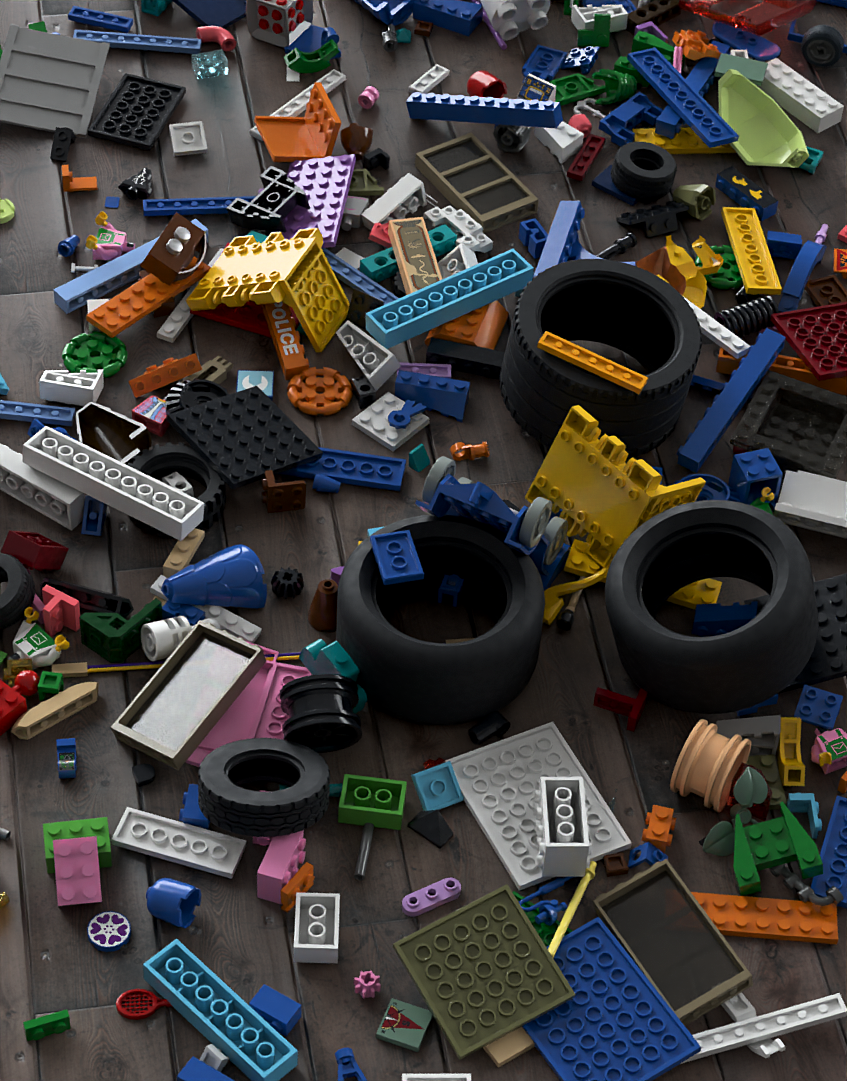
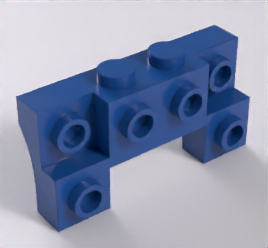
M638 92L600 120L599 129L612 136L611 142L622 147L634 141L635 133L630 131L643 120L654 126L663 109L654 105L645 94Z

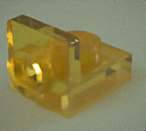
M32 659L7 660V668H4V680H8L10 687H13V679L16 678L18 673L23 670L33 671Z

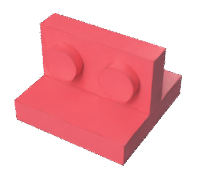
M46 585L42 589L43 604L45 605L43 608L45 632L51 638L57 632H60L63 626L77 632L80 629L79 601Z

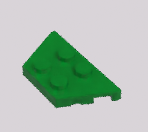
M579 73L550 81L551 84L556 85L555 102H560V106L606 92V86L602 85L599 87L594 84V80L586 78Z

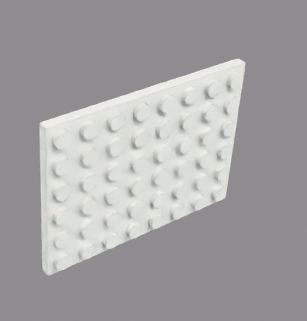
M554 722L443 761V763L451 762L466 805L519 891L554 878L542 877L541 868L537 867L539 850H536V838H538V833H535V820L537 819L533 813V806L535 803V790H539L541 777H583L584 791H587V803L585 805L589 811L587 825H590V838L588 839L592 845L591 856L589 855L590 862L603 859L605 855L619 853L631 848L632 842Z

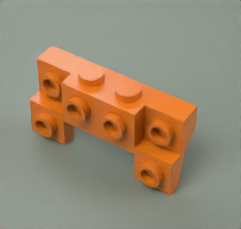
M681 30L680 33L676 31L674 33L672 41L676 46L683 48V54L686 58L694 61L704 57L719 59L721 53L717 46L713 44L708 45L709 39L706 37V33L699 30L697 32Z

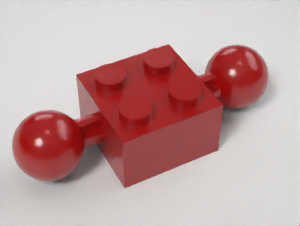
M32 670L21 671L16 676L15 686L12 688L0 679V736L10 729L17 719L27 711L26 698L22 695L30 696L38 691L40 677L36 672Z

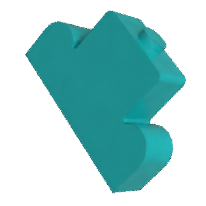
M318 639L304 647L299 656V659L312 675L335 674L348 677L356 682L360 672L352 658L338 641L327 645L324 640ZM358 684L359 702L353 708V713L362 710L367 701L364 689Z

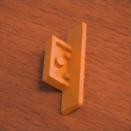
M196 353L179 360L171 357L164 360L163 364L158 367L156 364L147 367V371L143 372V375L128 382L134 396L137 398L201 371L202 367Z

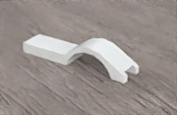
M742 992L721 1004L735 1023L757 1017L755 1008ZM769 1038L747 1045L753 1052L764 1058L770 1057L771 1054L777 1051L782 1052L785 1050V1045L779 1038L774 1041Z

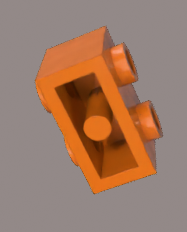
M653 805L652 813L647 812L645 824L649 826L648 829L644 828L641 841H645V843L650 842L665 853L666 846H671L673 837L672 834H669V831L675 828L676 818L672 817L674 809Z

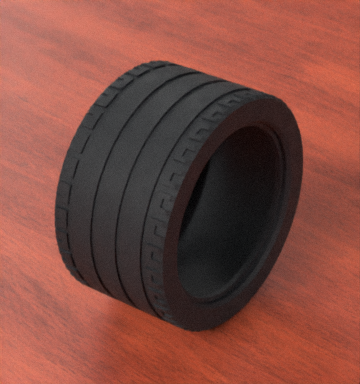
M578 259L547 268L527 283L517 301L499 378L501 396L504 397L503 402L516 423L530 436L551 448L571 407L579 405L599 422L598 428L601 430L599 440L605 434L616 436L626 445L627 459L646 454L656 446H660L667 439V436L672 434L679 421L701 353L702 336L697 316L684 297L670 284L649 271L631 264L607 259ZM547 331L567 341H593L615 347L632 356L649 373L645 375L648 377L647 383L640 394H637L607 379L581 371L563 359L537 348L538 341Z

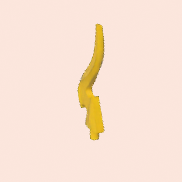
M610 564L588 578L555 585L544 591L543 623L545 622L550 625L563 607V598L559 599V596L596 584L607 575Z

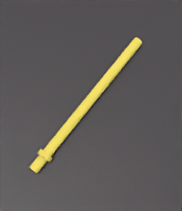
M591 861L589 868H586L585 877L581 878L550 943L548 951L553 958L590 880L595 876V869L597 867L595 861Z

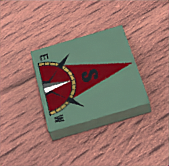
M391 998L376 1033V1038L418 1052L433 1014L429 1010Z

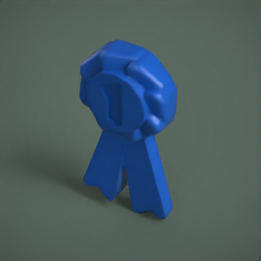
M407 399L401 410L392 411L388 415L389 425L396 429H405L410 424V417L425 411L426 406H423L422 403L415 405V401Z

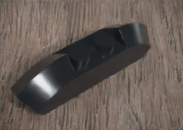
M45 577L40 584L41 596L42 589L49 585L78 600L81 608L100 613H117L123 618H126L134 610L130 599L113 593Z

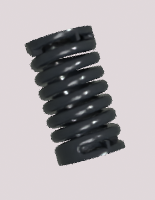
M767 295L763 298L716 312L714 320L723 326L725 324V328L737 337L742 338L744 335L747 336L750 333L753 334L756 331L759 332L762 329L774 327V324L770 321L771 314H773L772 308L774 314L779 313V309L774 299Z

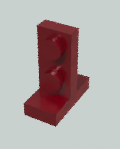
M597 687L593 705L628 716L627 730L634 732L647 703L648 693L641 688L637 698L634 699Z

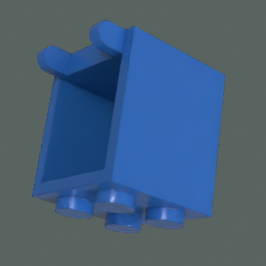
M769 448L735 454L733 456L728 486H732L734 492L738 493L740 503L748 505L756 498L762 497L761 491L763 488L769 487L771 491L767 495L773 492L774 499L772 501L766 500L765 503H768L771 510L774 511L783 473Z

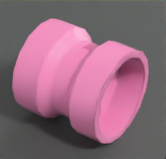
M372 86L366 87L358 97L360 106L365 109L371 108L379 98L378 90Z

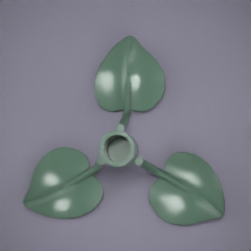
M747 767L734 786L733 795L740 804H735L730 809L733 827L728 821L717 823L706 836L702 849L704 852L718 856H727L734 852L736 814H739L742 824H747L748 822L758 823L751 818V812L747 808L752 807L753 803L760 804L766 799L768 786L762 775L753 768Z

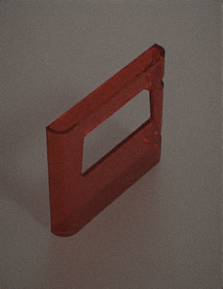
M679 0V8L702 15L705 18L734 28H740L757 36L764 35L809 14L816 4V0H763L764 2L731 16L711 9L712 5L723 0Z

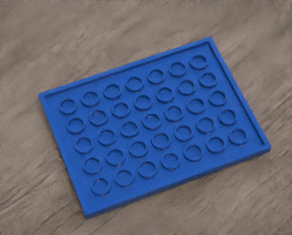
M599 916L564 936L553 958L576 994L575 998L522 1026L560 1081H652L701 1051V1046Z

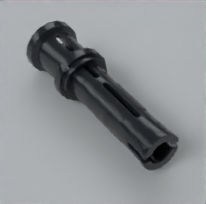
M627 233L624 238L615 240L614 245L595 256L609 260L617 254L625 253L630 247H635L637 239L632 233Z

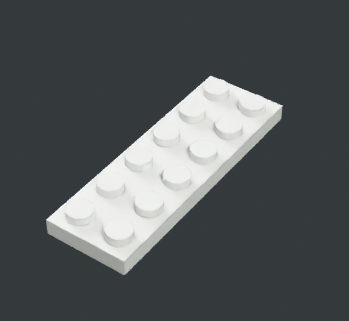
M129 807L126 808L111 839L112 845L231 879L247 846L246 840Z

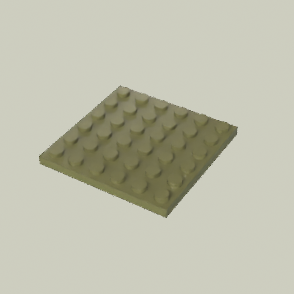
M507 884L393 943L395 952L459 1060L575 998L576 995Z

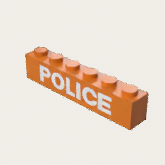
M282 301L280 303L261 304L285 380H291L294 375H299L301 371L309 368L308 359L304 358V346L299 343V332L295 331V319L290 316L291 308Z

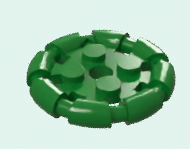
M710 246L715 254H722L721 256L724 261L717 273L704 275L707 284L709 283L712 287L723 290L742 288L743 281L732 246ZM697 256L695 259V265L698 267H702L703 263Z
M92 331V334L82 333L70 340V343L65 345L62 352L63 363L69 372L80 373V370H86V373H98L96 369L102 368L104 378L118 373L120 368L126 364L128 357L126 346L118 337L114 336L111 338L100 331Z

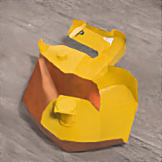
M671 235L666 236L664 247L637 261L636 266L663 279L683 297L701 309L704 307L707 291V280L704 275L717 273L724 259L720 254H715L706 244V239L699 235V239L691 244L703 263L702 267H698L685 249L677 246L672 241Z

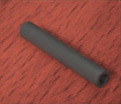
M372 823L364 824L354 873L356 880H364L374 832V825Z

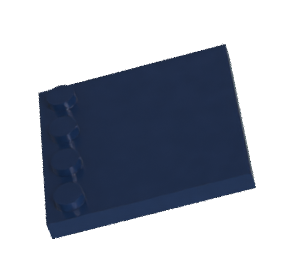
M172 0L202 26H217L226 29L246 17V0Z

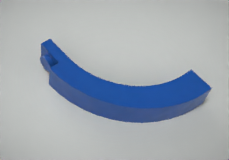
M809 240L803 245L784 286L783 295L778 306L779 312L797 310L813 268L818 262H822L827 248L826 245Z

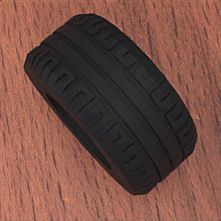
M630 142L617 150L611 169V178L614 185L622 193L640 200H656L670 192L676 176L677 165L672 155L658 145L648 142Z
M0 553V583L8 582V585L0 595V630L18 623L25 616V609L32 606L35 598V584L32 576L18 559L4 553Z

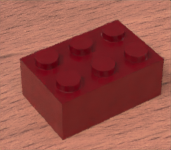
M9 530L1 553L15 557L28 570L37 569L42 571L45 569L52 571V569H61L69 548L37 532Z

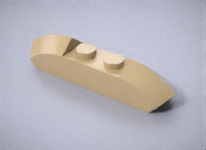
M86 682L73 685L52 698L30 708L17 719L11 732L19 739L25 740L43 732L96 702L99 683Z

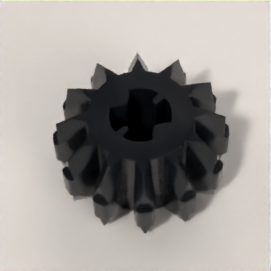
M281 567L280 571H275L274 576H272L271 585L273 593H277L278 598L284 596L285 599L288 597L294 599L296 595L301 594L304 581L302 573H298L297 569L291 570L290 567L288 569Z

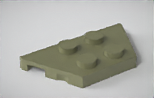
M367 169L353 170L348 196L384 195V188L377 185V180L370 175Z

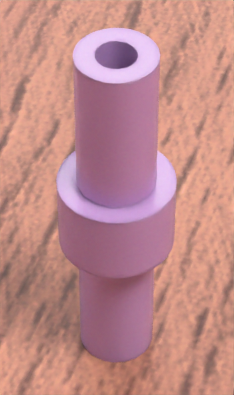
M823 224L820 231L817 232L815 236L816 243L822 244L825 241L828 230L827 224Z

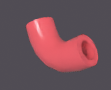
M203 26L196 28L197 39H202V43L216 42L220 44L223 51H231L236 47L234 37L228 30L222 27Z

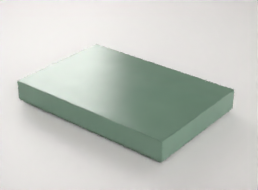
M721 53L714 76L721 78L729 69L737 70L753 84L762 86L768 63Z

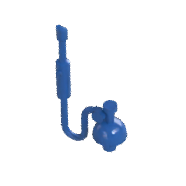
M557 877L554 881L540 887L539 891L519 901L520 906L539 895L543 896L563 886L564 882L573 877ZM555 899L551 901L543 900L528 908L522 907L524 912H530L539 907V914L535 916V921L537 924L544 922L548 926H551L557 920L558 912L567 910L565 902H561L558 906V900Z

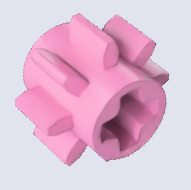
M372 970L360 971V977L354 978L355 993H359L363 999L374 998L375 991L380 992L381 984H379L380 976H375Z

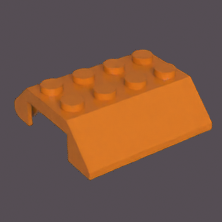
M497 300L431 329L425 344L429 346L431 337L495 350L509 313Z

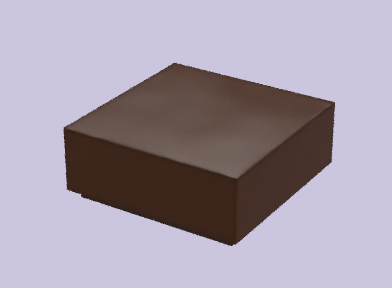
M418 20L414 34L430 37L433 23Z
M623 852L603 857L602 862L607 877L628 874V866Z

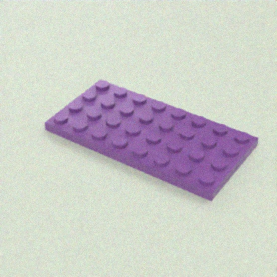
M355 154L312 158L302 161L296 160L290 163L287 177L291 178L294 184L306 193L310 209L308 210L296 205L283 218L287 231L281 233L285 239L290 240L300 229L318 227L323 237L321 248L336 246L356 162Z

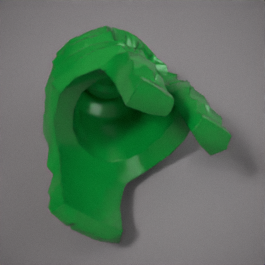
M601 69L599 72L592 74L593 79L605 81L606 98L596 100V105L604 106L629 100L636 94L637 81L632 75L610 69Z

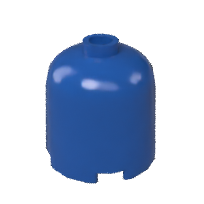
M161 878L152 887H149L146 892L147 909L151 915L177 927L187 928L196 917V915H193L195 906H200L201 890L181 881Z

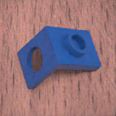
M646 842L630 850L628 867L631 869L643 862H647L652 866L656 862L668 860V855L650 842ZM641 851L640 857L634 861L635 855Z

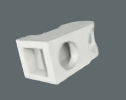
M178 472L162 478L163 483L194 498L193 487Z

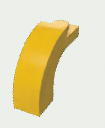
M781 717L777 760L781 782L784 786H804L805 765L802 762L800 751L801 718Z

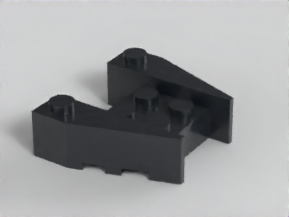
M270 166L260 176L265 189L251 202L237 197L227 207L231 222L240 227L285 233L287 230L283 218L296 205L308 210L310 205L306 193L300 187H297L283 170Z

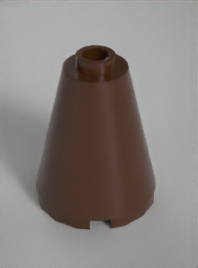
M325 579L319 583L308 611L309 624L320 632L322 630H329V632L337 630L338 584L331 579Z

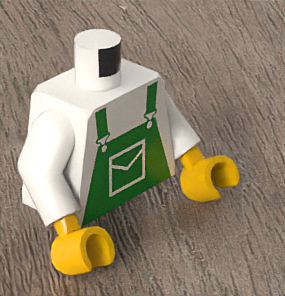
M27 607L24 611L27 619L23 620L13 640L14 654L8 658L9 662L13 667L24 663L30 670L51 666L60 657L61 649H68L70 644L63 635H58L53 640L36 623L32 624V621L39 618V613L36 610L33 612V608Z

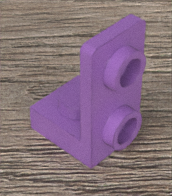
M652 21L635 26L634 37L638 31H642L668 43V37Z

